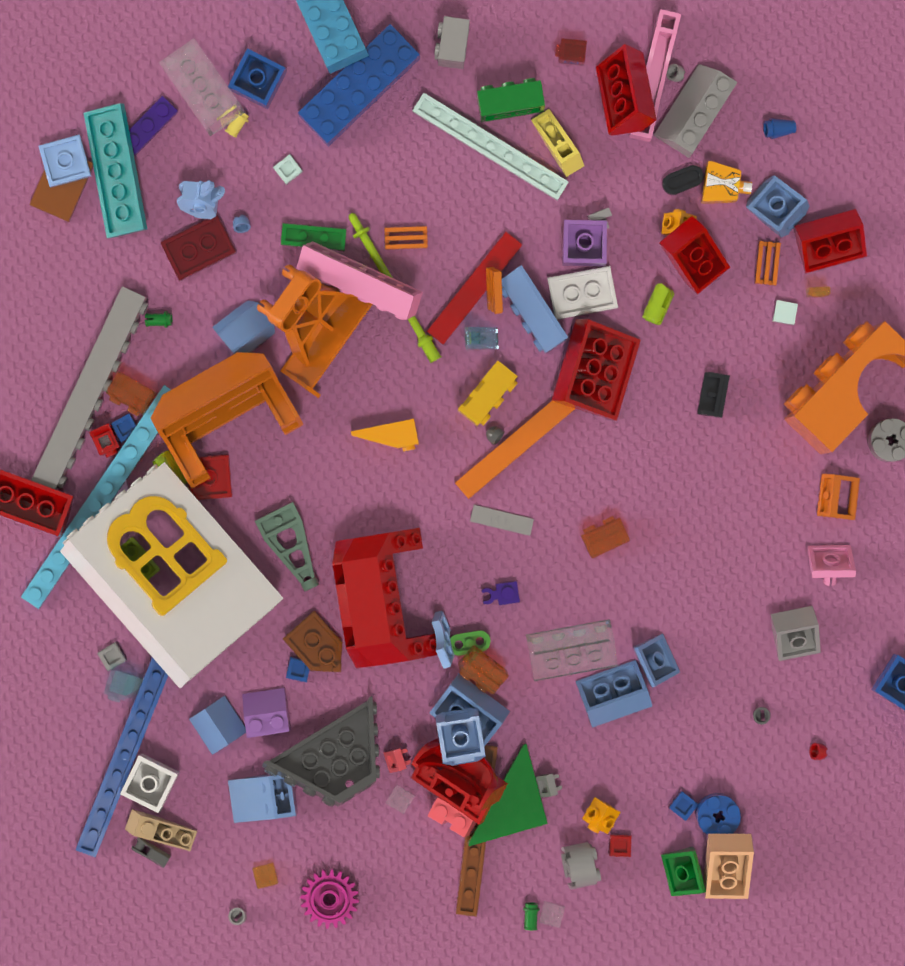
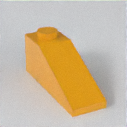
M414 419L351 431L353 437L398 449L402 448L403 452L415 450V445H419Z

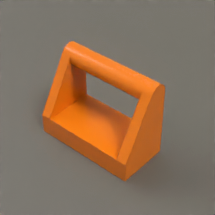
M822 474L817 516L855 520L860 478ZM841 480L851 481L847 515L837 514Z

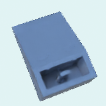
M267 774L228 780L234 823L296 816L297 806L294 787L283 781L284 778L279 775L274 777Z

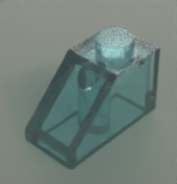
M113 668L111 669L103 694L108 695L107 699L120 702V699L125 700L138 693L143 678Z

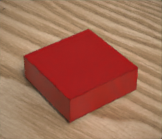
M610 834L609 856L631 857L632 835Z

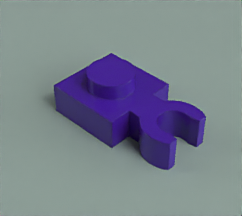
M517 581L496 584L495 591L490 588L481 590L482 593L488 592L491 594V598L483 601V604H491L496 599H498L499 605L520 602Z

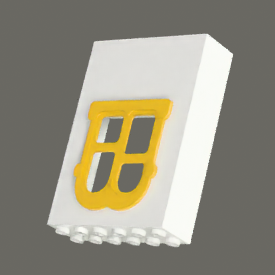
M164 462L159 467L155 464L146 472L147 474L143 478L139 477L135 480L127 491L123 490L111 504L108 502L99 510L95 518L93 515L89 517L79 531L77 528L73 530L63 542L64 547L60 552L175 684L181 688L269 613L283 597ZM154 510L165 511L184 532V535L169 548H165L147 527V516ZM134 531L141 534L151 546L136 561H131L120 548L121 537L127 532ZM189 542L194 543L207 559L192 574L186 573L174 559V555ZM155 556H160L181 580V583L166 596L160 595L141 573V568Z

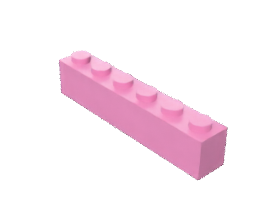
M313 241L303 245L296 269L304 270L320 279L321 283L335 286L344 294H352L358 297V300L361 302L374 304L377 309L389 311L401 320H407L416 315L423 294L418 289Z

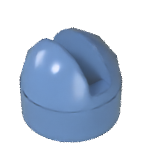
M241 214L240 217L236 216L233 219L235 232L244 233L250 230L251 226L248 217Z

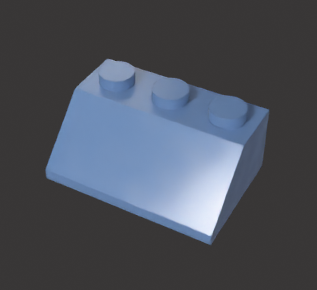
M636 660L575 681L592 728L652 707L648 689Z
M459 673L430 711V714L435 717L442 712L467 708L478 709L484 747L510 713L508 709Z

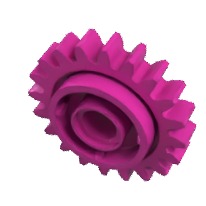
M331 868L329 875L326 874L324 869H322V876L315 872L313 874L314 881L310 878L307 879V883L310 886L302 887L307 892V894L300 895L301 899L306 900V902L301 904V907H308L304 915L312 914L310 922L318 919V927L321 926L322 922H325L326 929L329 928L330 923H333L334 927L337 928L338 921L345 925V917L352 919L353 915L350 911H357L358 909L353 903H359V899L353 896L357 895L359 890L351 889L356 883H348L349 875L342 878L341 870L337 875H334L333 868ZM328 893L333 894L336 898V901L332 904H328L324 900V896Z

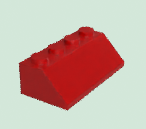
M624 44L596 66L608 134L611 136L641 132L657 120L644 54Z
M0 469V515L58 537L62 536L70 516L74 496Z

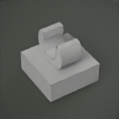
M605 208L588 215V219L607 221L606 218L612 216L609 208Z
M542 774L535 777L540 797L557 795L558 791L562 789V785L556 786L554 779L559 778L558 774Z

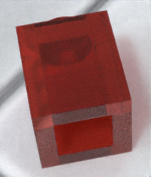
M561 38V43L556 44L555 57H559L558 63L584 66L587 41Z

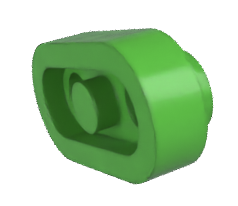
M482 630L455 634L450 638L454 655L458 656L483 652L489 648L491 643L489 635ZM478 637H482L484 639V643L482 645L476 644V639ZM458 640L463 643L462 648L459 649L455 647V642Z

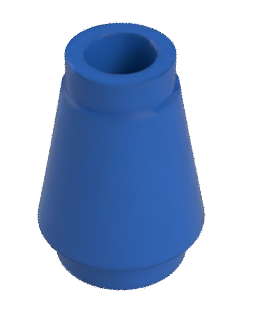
M769 118L763 124L764 135L766 138L775 139L796 133V122L794 120Z

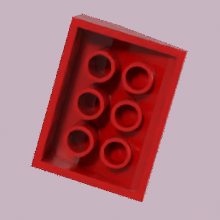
M576 319L552 401L617 421L641 340L589 319Z

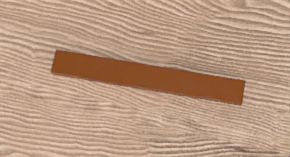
M485 745V758L495 772L498 746ZM477 823L470 836L465 837L456 914L477 917L486 842L468 846L467 842L472 837L478 825Z

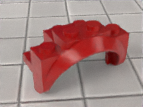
M439 738L425 744L411 763L415 767L411 779L479 825L484 822L491 805L500 801L508 784L496 775L485 757L477 762L453 766L443 764Z

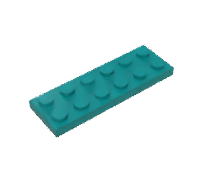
M119 103L85 112L84 119L106 237L115 238L148 230L125 105Z

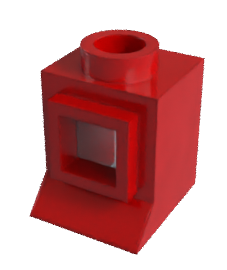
M108 423L89 432L100 456L105 455L108 458L118 453L117 449L121 448V445L111 424Z

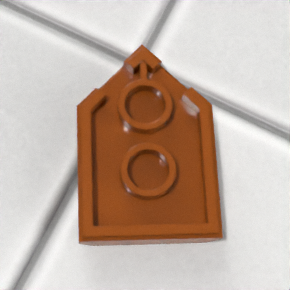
M313 611L283 638V641L310 671L341 673L343 642L320 616Z

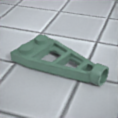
M292 502L256 520L255 523L264 541L301 583L304 592L318 586L319 582L314 575L304 524L294 503ZM288 528H292L295 531L297 543L294 547L285 549L277 541V535ZM297 550L302 551L305 559V565L300 568H296L289 559V554ZM310 576L312 578L304 582L305 577Z

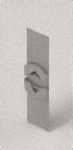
M474 505L470 521L530 536L534 519Z

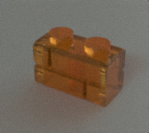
M119 371L106 392L110 396L108 400L119 406L121 403L129 406L127 411L136 416H139L140 413L144 415L157 396V393Z
M613 515L602 520L604 525L597 528L595 525L583 529L584 534L580 535L591 559L630 541L620 517L615 519Z
M475 645L458 662L460 675L468 681L470 679L474 680L477 688L484 693L488 691L493 695L509 676L507 669Z

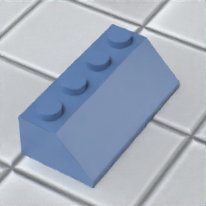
M522 265L502 279L503 297H509L511 300L510 308L516 316L520 314L524 321L521 325L527 334L532 333L536 339L533 343L539 352L543 350L546 354L568 339L565 331Z

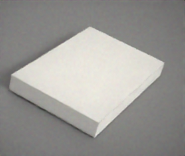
M610 266L547 278L553 312L557 320L618 308Z

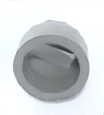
M671 64L667 69L666 76L671 81L680 82L684 79L685 70L680 65Z
M233 908L229 912L228 917L232 924L241 925L246 921L247 915L242 908ZM242 912L243 915L236 922L234 919Z

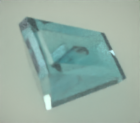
M464 327L465 351L499 349L498 329L496 327Z

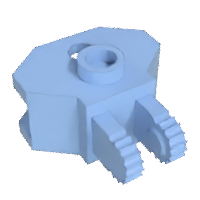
M201 180L199 182L183 181L179 184L182 196L177 198V204L180 210L196 218L212 219L216 217L218 200L225 193L224 187L218 186L215 188L214 182L207 180V182Z

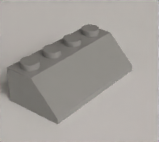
M698 64L653 136L690 158L736 86L737 81L719 70Z

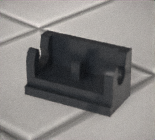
M705 372L697 414L722 418L730 375Z

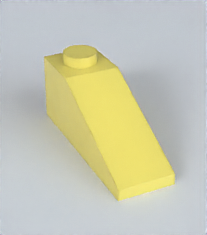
M550 109L531 119L566 177L584 167L579 151Z

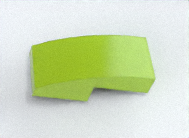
M133 536L120 546L124 554L131 561H136L146 553L145 549ZM151 559L141 568V573L149 580L160 568Z

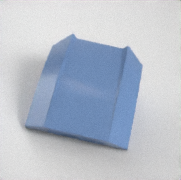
M775 175L766 179L748 199L746 205L750 212L781 238L789 235L790 231L806 215L810 207L807 199Z
M246 301L212 327L233 354L237 352L252 353L275 334V326L268 321L266 315L257 310L258 302Z
M467 708L442 712L435 716L443 764L453 766L477 762L486 757L478 709Z

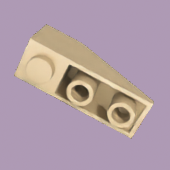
M134 809L131 810L125 830L133 836L191 851L197 831Z

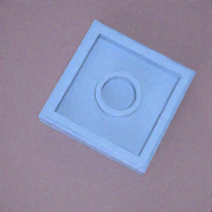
M80 134L38 146L50 188L92 177Z

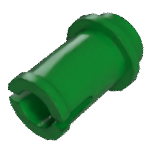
M168 311L145 314V318H147L145 320L146 327L164 326L168 328V326L173 324L172 313H168Z
M527 902L523 907L525 911L524 929L534 931L537 930V915L540 908L538 903Z

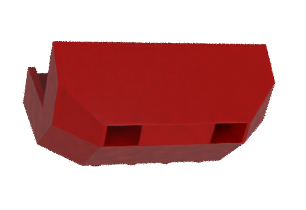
M420 528L339 540L335 543L332 565L345 646L356 668L399 663L437 655L435 634L406 638L393 559L394 553L423 549Z

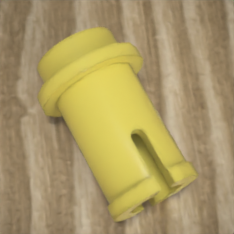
M239 109L233 113L235 116L227 129H225V132L237 138L245 122L248 123L247 119L249 117Z

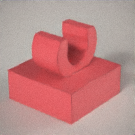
M399 748L383 753L389 773L407 769L406 765L411 763V760L404 761L403 753L408 752L407 749Z

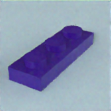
M163 96L129 130L134 157L178 113V110Z

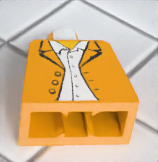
M708 161L706 163L701 204L735 203L738 200L739 193L751 195L752 182L740 180L741 170Z

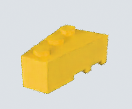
M497 360L457 411L478 427L479 424L484 426L491 417L488 414L493 407L498 409L505 400L502 398L506 391L511 392L518 384L515 381L518 376Z

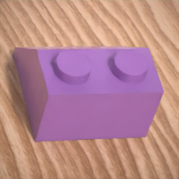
M564 220L562 266H605L607 263V221Z
M285 688L242 694L247 738L290 732L291 727Z

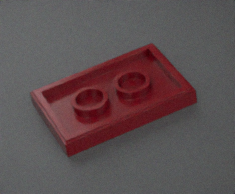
M218 214L212 219H206L160 242L179 281L237 253Z

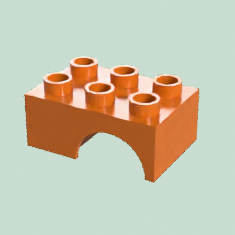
M865 321L862 325L859 324L843 341L850 349L844 357L836 352L833 356L827 357L813 372L820 382L813 389L808 384H805L803 387L800 386L784 402V405L791 411L784 420L820 455L833 452L868 415L862 407L858 396V381L867 364L875 359H883L899 365L902 369L905 367V340L885 321L875 326H872L868 321Z

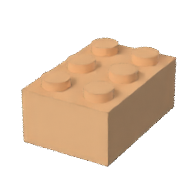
M708 834L703 876L706 890L705 898L748 899L754 855L751 834Z

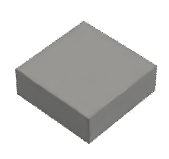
M117 642L97 653L107 671L127 661Z

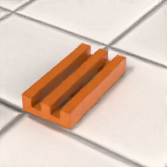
M427 226L384 228L385 250L428 248ZM423 232V235L389 236V233ZM423 240V244L389 245V241Z
M759 241L755 284L777 285L781 243ZM763 246H766L764 280H760ZM772 247H775L772 281H769Z
M494 267L486 268L487 309L495 314L503 312L502 272Z

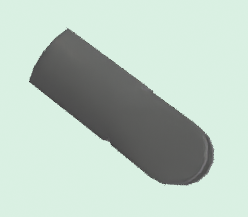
M137 837L138 841L131 849L164 868L171 855L145 839ZM145 845L150 847L148 853L142 851Z

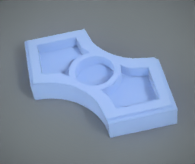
M438 611L434 614L432 625L436 636V653L444 669L451 667L455 655L450 640L451 628L444 612Z

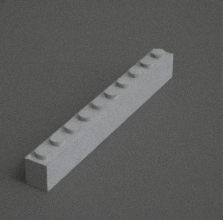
M122 286L31 479L32 481L56 490L64 487L67 480L65 474L68 469L71 470L76 461L74 455L77 449L81 450L85 442L83 436L86 430L90 431L94 423V419H92L94 412L100 410L103 404L102 395L104 391H109L113 382L110 378L113 372L117 373L122 362L119 359L122 353L126 354L131 342L128 340L131 334H135L138 330L140 323L137 321L140 314L144 315L149 304L146 303L148 300L146 297Z

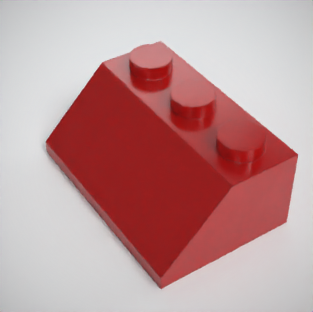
M856 209L794 226L796 242L805 273L867 257L864 225Z

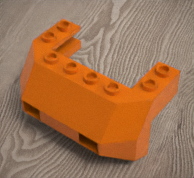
M237 352L162 395L151 416L156 430L166 443L191 488L210 479L192 443L265 401L285 435L304 425L265 355L261 353Z

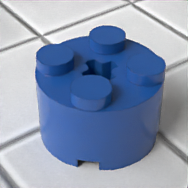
M713 793L700 800L695 815L697 823L707 835L733 834L737 830L741 819L740 809L729 796L722 793ZM721 811L723 817L718 818L716 821L713 814Z

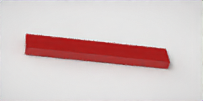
M505 232L427 330V333L444 345L487 291L486 268L494 267L502 272L522 247V244Z

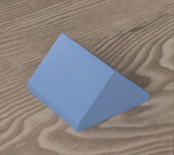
M663 634L633 646L651 687H655L680 673Z
M223 696L189 719L212 755L246 733L245 725L226 696Z

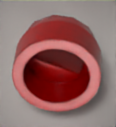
M813 743L809 750L811 759H825L828 755L826 754L828 748L822 743Z

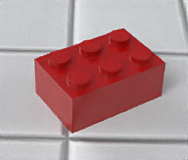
M693 216L689 217L659 242L683 281L697 295L730 268L707 229Z

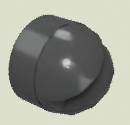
M492 426L486 431V438L493 445H496L505 432L496 426Z
M759 707L754 711L753 718L758 724H766L771 718V713L766 707ZM761 710H764L765 720L761 721Z

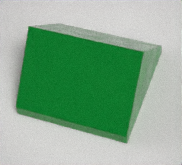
M694 847L661 855L671 896L706 892Z

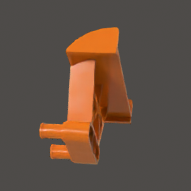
M288 264L285 268L290 271L287 272L283 269L282 275L291 280V282L274 305L263 299L260 303L265 307L258 304L257 310L266 315L270 323L284 331L291 348L292 355L280 372L319 398L321 395L313 389L373 304L361 302L358 300V297L352 294H344L339 291V288L325 285L304 270L299 271Z

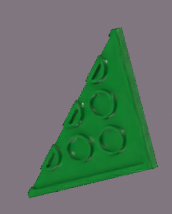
M527 744L521 746L515 760H513L505 774L506 776L503 780L508 784L500 801L491 805L484 822L476 826L472 837L467 842L468 846L548 824Z

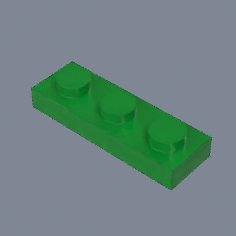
M283 223L281 245L303 247V245L313 241L330 250L345 251L347 229Z

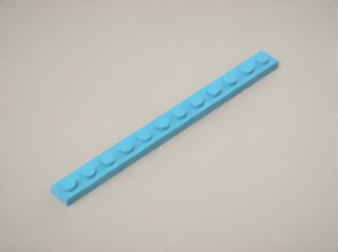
M166 385L162 387L22 594L21 598L36 608L40 609L70 564L60 552L64 547L63 542L67 539V536L76 528L79 531L83 523L92 515L95 518L99 510L108 502L111 504L124 482L128 479L157 436L158 431L151 420V416L162 395L171 390Z

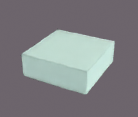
M290 154L273 167L286 185L303 172Z
M776 300L772 322L794 325L798 304Z

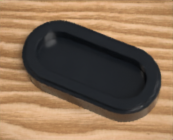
M691 165L670 173L663 179L662 188L669 195H677L697 187L703 181V171L700 167Z

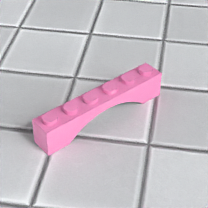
M660 9L646 64L656 118L681 17L679 13ZM655 122L641 132L630 133L629 138L650 142Z

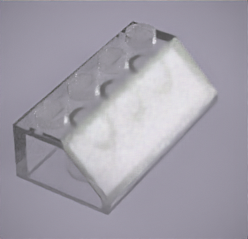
M610 619L526 634L534 681L618 666Z

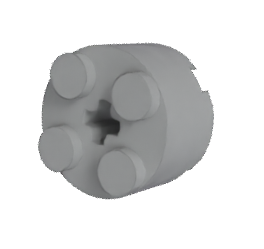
M893 418L876 423L870 429L867 443L875 458L884 462H893L905 458V422ZM893 436L895 442L888 445L889 441L886 440V437Z
M588 842L561 848L565 852L561 854L565 877H570L571 883H567L570 890L595 885L597 881H601L599 868L595 867L594 860H597L595 847H592Z

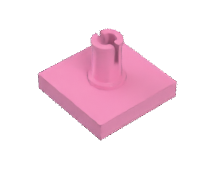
M851 545L808 546L807 553L812 578H824L823 583L827 586H830V580H832L831 585L833 586L837 584V577H856Z

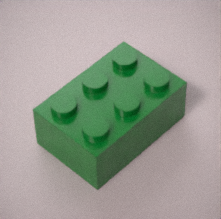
M536 78L525 79L521 84H515L514 82L502 83V87L494 88L493 85L481 87L480 91H477L481 123L541 113L545 109L541 80L536 81Z

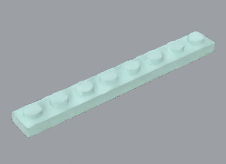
M425 93L422 94L412 110L418 116L557 201L569 183L564 178Z

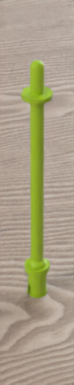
M350 213L348 218L357 232L353 237L355 239L360 237L379 272L393 278L367 234L370 231V227L364 228L357 215ZM413 316L407 319L418 337V347L423 349L429 362L433 363L442 356L432 342L434 340L433 337L425 334L417 318Z

